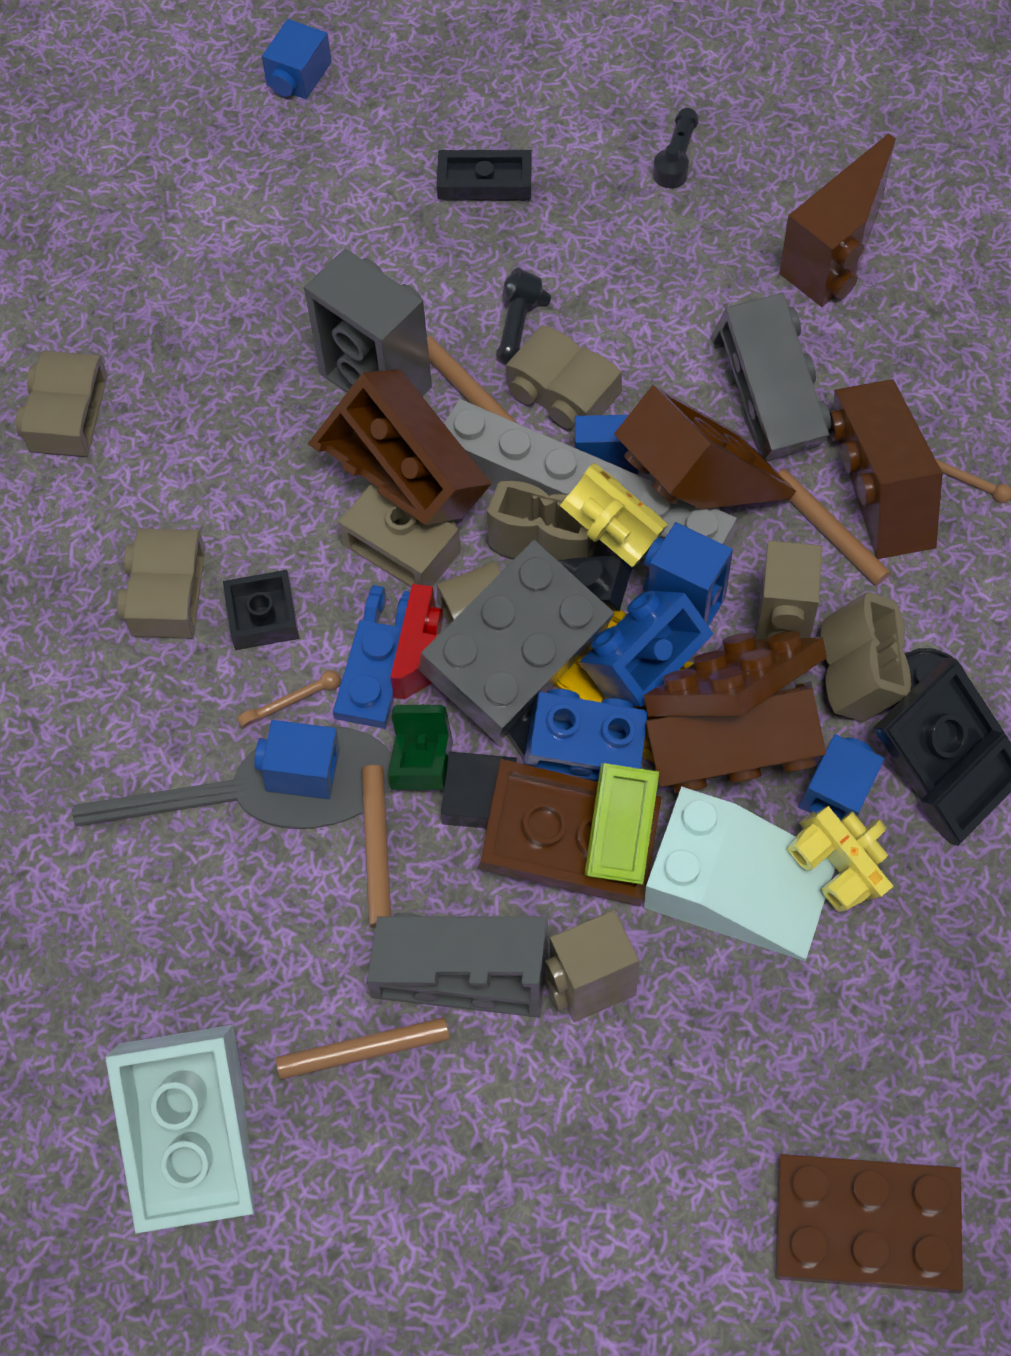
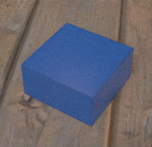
M629 414L575 416L576 449L631 473L638 474V469L624 457L628 449L614 435Z

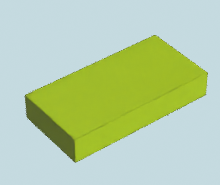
M601 763L584 875L643 884L659 772Z

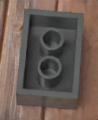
M345 248L304 286L320 375L347 393L363 372L401 369L423 397L432 388L424 303L421 296L411 286L406 284L400 285L386 276L372 260L368 258L361 259Z
M533 540L421 652L418 670L498 743L529 711L538 693H546L591 647L594 638L607 629L614 612L538 542Z

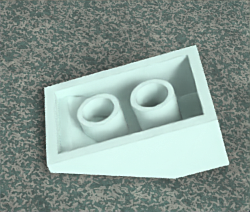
M681 786L646 885L644 908L806 962L826 898L821 888L831 881L835 867L826 857L814 869L806 871L787 850L796 838L794 835L737 804Z
M227 1025L119 1043L105 1058L135 1234L254 1214L243 1079L234 1026Z

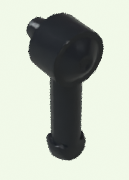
M683 108L678 112L670 144L665 150L657 153L654 158L653 178L661 187L667 189L678 188L687 180L689 159L686 151L693 129L697 127L699 119L698 114L692 108Z
M520 268L514 269L504 283L502 297L503 301L509 303L501 344L497 349L496 356L505 365L520 350L527 310L534 306L547 307L551 301V295L543 289L541 278Z

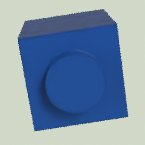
M290 19L285 21L261 56L267 86L271 87L273 91L281 96L288 97L294 95L307 100L332 62L328 33Z
M271 719L268 738H259L254 761L255 770L262 771L266 791L330 800L340 751L337 729Z
M834 733L826 748L827 755L822 756L797 808L808 813H817L829 806L839 820H841L852 811L858 816L885 758L874 753L872 748L861 740L843 738Z

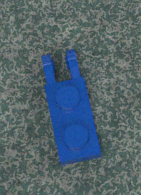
M372 585V588H370L365 605L364 619L359 620L333 709L334 719L386 729L394 702L390 676L409 600V591L403 592L398 603L395 626L378 623L381 611L384 610L386 603L385 587Z

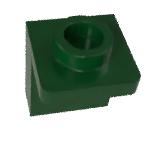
M424 704L393 706L391 718L396 736L387 775L391 790H444L449 751H452L453 746L446 707L444 705Z

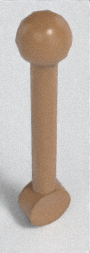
M936 459L942 473L992 494L994 500L998 503H1007L1011 500V487L1007 484L994 485Z
M327 670L321 675L320 680L263 707L248 710L239 715L237 720L241 728L244 729L260 721L262 718L323 689L335 690L341 683L340 675L336 671Z

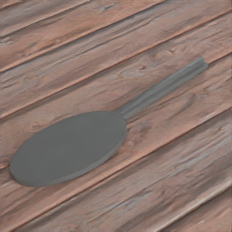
M326 726L337 729L340 750L330 800L266 791L262 771H256L254 767L256 749H254L238 767L234 780L72 805L74 825L82 826L238 801L239 805L248 815L271 826L288 829H312L330 826L354 818L364 812L362 767L367 765H380L383 767L384 791L386 794L390 788L387 775L392 754L381 741L365 732L345 727Z

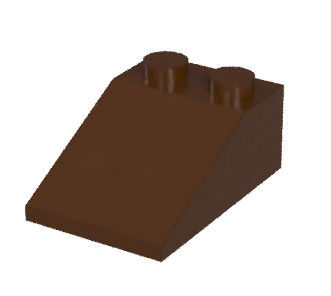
M889 133L788 215L779 274L820 307H823L834 297L839 300L846 297L858 280L856 274L883 201L896 138Z
M654 385L650 387L614 433L628 449L624 457L641 472L647 475L651 473L656 479L652 487L663 498L674 505L683 500L699 509L786 500L791 499L796 493V490L739 433Z

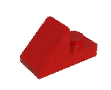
M412 584L390 676L394 698L405 700L432 684L418 668L421 652L440 634L442 628L443 608L436 607L433 586Z

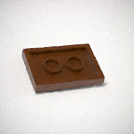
M796 631L779 633L768 639H755L753 633H740L729 636L722 640V647L694 657L693 665L685 670L665 675L663 677V684L645 694L644 699L648 716H742L825 660L827 655L823 637L801 638L800 633Z
M501 759L497 768L477 869L641 906L645 901L646 885L649 878L662 797L656 795L643 884L586 876L584 874L598 782Z
M780 1154L778 1161L776 1280L960 1294L963 1291L961 1167Z

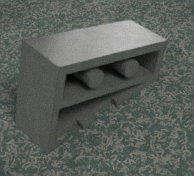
M784 293L726 307L710 337L714 349L723 346L732 367V370L725 371V375L730 385H738L745 407L741 408V413L758 453L766 461L820 447L829 436L828 430L831 429L829 409L824 401H818L813 383L816 381V371L813 360L808 353L803 354L798 336L801 334L798 314L794 307L788 308Z
M396 913L393 917H377L367 977L370 996L373 999L540 1018L545 985L544 979L546 977L544 961L548 959V916L422 917L412 913Z

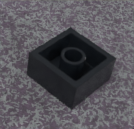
M287 570L223 581L230 634L235 650L300 639L291 583Z
M449 751L441 808L442 825L485 829L500 760L517 762V757Z

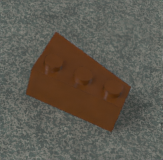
M401 369L363 372L308 442V445L318 452L326 451L342 462V468L353 476L361 475L377 486L379 494L424 525L462 519L492 484Z
M894 379L835 389L834 411H829L831 429L828 431L831 440L839 442L844 467L847 473H849L875 557L882 559L936 549L943 473Z
M811 681L796 684V688L776 692L742 716L649 717L646 724L656 771L659 772V786L673 785L674 793H679L681 786L695 791L707 787L705 778L727 774L729 783L761 777L760 767L782 763L784 772H791L817 766L816 757L827 754Z

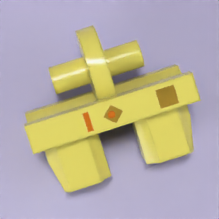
M596 463L588 467L581 480L560 505V507L588 529L587 536L594 542L601 540L631 567L639 563L650 549L652 543L668 526L657 513L642 503L623 487L619 481L605 472Z
M827 806L817 813H810L799 823L803 830L796 836L787 850L806 871L814 869L826 857L829 859L839 874L821 889L823 895L838 912L846 911L863 901L882 897L893 887L892 883L877 866L888 856L876 840L887 829L880 819H876L867 826H864L852 811L839 820L831 808Z

